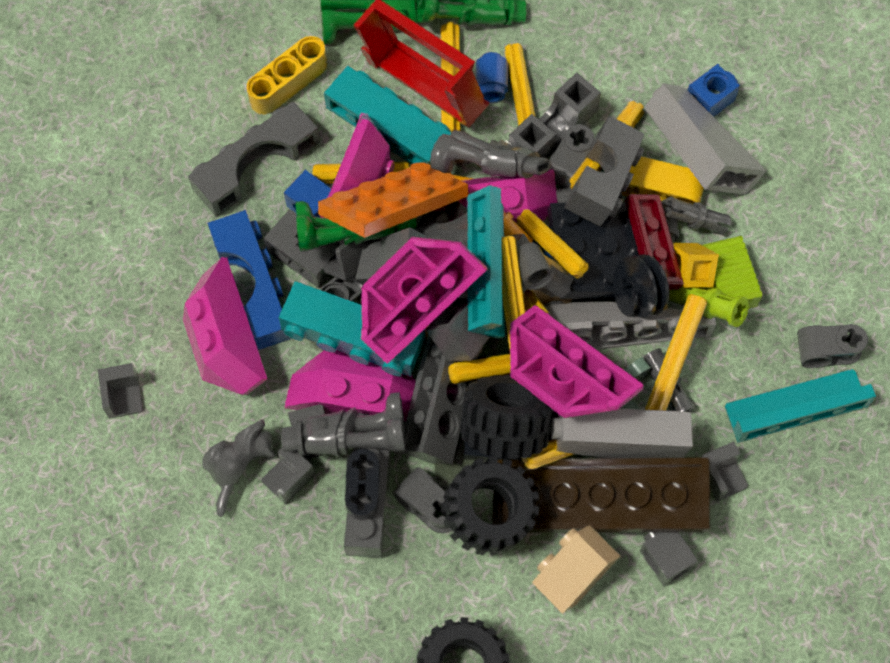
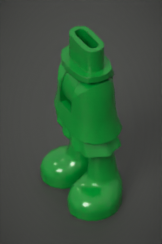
M320 0L323 43L325 45L332 44L339 30L355 28L354 24L375 0ZM382 0L415 23H422L417 18L419 1ZM338 10H363V12H338ZM391 25L393 30H399L393 25Z
M417 0L419 1L417 18L422 23H429L434 19L459 18L458 25L466 22L467 26L473 24L511 25L512 21L524 23L526 20L525 0ZM439 1L457 2L464 5L447 4Z
M296 201V222L300 252L310 251L343 239L345 245L353 241L358 245L368 240L380 239L409 227L412 229L417 228L415 217L364 238L327 218L314 216L307 202Z

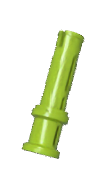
M681 287L679 290H669V301L685 305L690 294L703 297L707 300L703 316L708 319L716 317L725 320L732 327L741 326L748 314L749 303L745 297L737 296L734 298L727 296L717 288L703 290L697 287Z

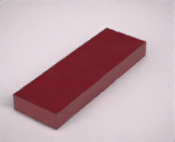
M629 194L625 199V204L639 255L647 254L654 257L661 264L666 274L669 290H679L684 283L660 195Z

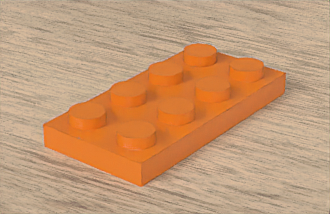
M418 162L412 164L407 169L399 172H389L385 177L374 181L362 182L356 188L336 192L331 197L318 201V214L365 238L467 197L468 184L454 178L452 174L442 173L431 168L427 163Z

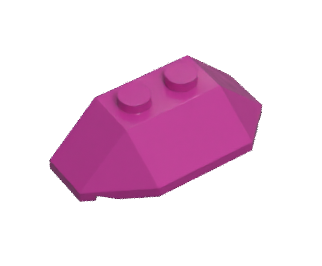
M361 112L358 123L328 198L336 192L348 191L358 187L362 182L385 177L387 173L394 171L395 162L390 160V146L366 113Z
M549 169L548 172L542 175H533L530 178H522L517 175L513 178L493 176L462 180V182L468 184V195L489 185L501 188V203L503 204L504 212L507 213L509 211L513 215L512 220L517 223V217L525 209H529L544 222L548 216L547 209L550 203H557L554 169ZM467 197L433 211H446L450 221L456 220L467 213Z
M411 237L362 286L361 340L388 364L487 270V267L461 242Z
M221 257L201 276L186 300L183 322L201 379L235 393L248 395L266 381L267 376L228 259Z
M534 305L510 323V377L563 418L619 410L643 390L644 385L538 306Z
M323 350L292 374L284 407L285 409L299 410L321 404L325 414L338 412L342 409H345L347 412L356 407L358 413L373 415L385 410L387 397L391 393L400 392L404 421H406L416 381L412 375L411 377L404 374L401 376L390 375L382 370V366L371 362L367 365L360 364L352 360L349 354L336 350L335 353Z

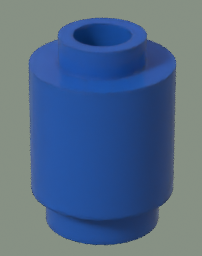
M496 52L485 53L476 60V80L484 96L483 99L489 103L502 101L508 91V61Z

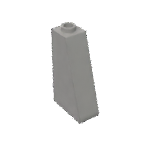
M663 83L655 90L652 98L645 105V110L705 190L746 195L766 173L764 167L684 87Z
M619 409L563 418L558 414L556 418H552L551 438L557 439L558 452L608 459L684 458L693 447L691 412Z

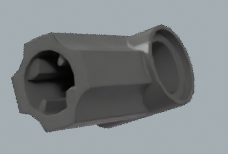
M527 243L517 248L521 280L527 289L540 290L550 297L558 296L560 298L570 292V285L573 281L572 275L561 265L545 256L538 244Z

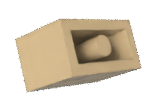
M590 525L579 531L575 528L570 530L559 542L563 548L556 556L553 553L549 554L538 565L537 569L540 573L532 581L562 614L576 606L620 558V555Z

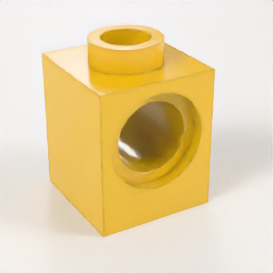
M673 243L684 283L682 287H713L719 254L699 243Z

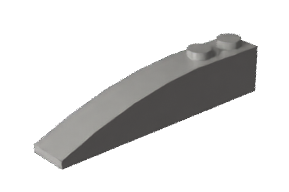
M551 301L544 305L548 315L596 350L669 342L673 337L682 310L667 308L663 314L651 315L646 318L639 317L635 313L626 316L620 311L616 302L564 304L562 301ZM702 315L694 338L712 336L716 326L715 318L708 319ZM505 322V334H506L507 348H508V354H510L509 343H508V336H507V329H506V322Z

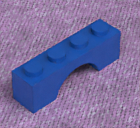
M246 210L208 222L207 224L219 258H227L229 265L245 269L255 279L254 293L243 307L257 349L261 350L290 340L291 338L281 330L278 318L282 311L278 298L284 295L278 278H270L268 269L272 268L273 265L267 248L262 250L259 248L257 240L263 238L257 221H250Z

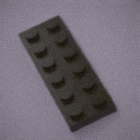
M709 457L559 459L535 469H528L522 460H510L513 461L511 468L516 470L521 466L525 470L522 474L525 480L530 477L535 484L531 487V491H538L539 500L535 503V506L539 507V514L534 518L536 523L528 533L569 532L573 528L579 531L589 525L596 532H710ZM493 491L492 525L504 524L508 518V507L503 497Z

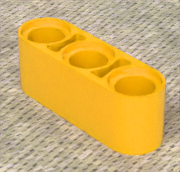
M306 36L248 80L246 87L253 111L258 114H269L275 111L319 77L327 68L325 44L323 41L315 36ZM310 55H316V56H317V57H315V58H307V57L310 56ZM285 74H293L290 77H282ZM260 93H268L266 96H257Z
M641 156L635 167L631 166L629 172L634 174L626 191H622V195L627 197L629 194L660 195L661 201L668 197H675L678 200L694 204L695 202H701L704 188L689 168Z

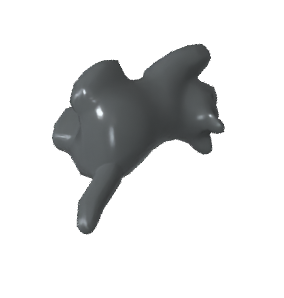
M263 419L239 432L235 436L234 442L223 440L210 447L202 459L203 469L207 470L214 482L221 487L216 502V512L219 517L224 516L234 484L252 459L265 457L270 460L276 456L273 452L272 434L268 431H262L265 427Z

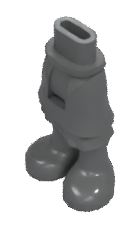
M453 130L451 135L442 134L434 144L430 158L431 168L442 173H450L454 166L465 167L472 162L481 166L482 172L485 174L511 178L517 175L522 178L542 175L548 172L551 166L550 159L541 158L539 153L531 149L513 146L503 140L499 142L491 140L489 144L459 130Z
M400 392L391 393L387 397L385 410L377 414L358 416V411L354 407L347 412L345 409L330 414L309 417L305 420V425H303L302 420H297L296 426L282 427L281 441L283 452L299 450L300 455L330 454L338 457L341 454H348V449L350 448L388 449L393 452H406L405 422Z

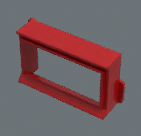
M375 0L354 24L357 33L365 45L360 50L371 66L375 69L379 67L469 128L489 105V102L483 99L484 96L472 71L475 63L474 60L382 0ZM391 25L460 70L455 76H452L399 41Z

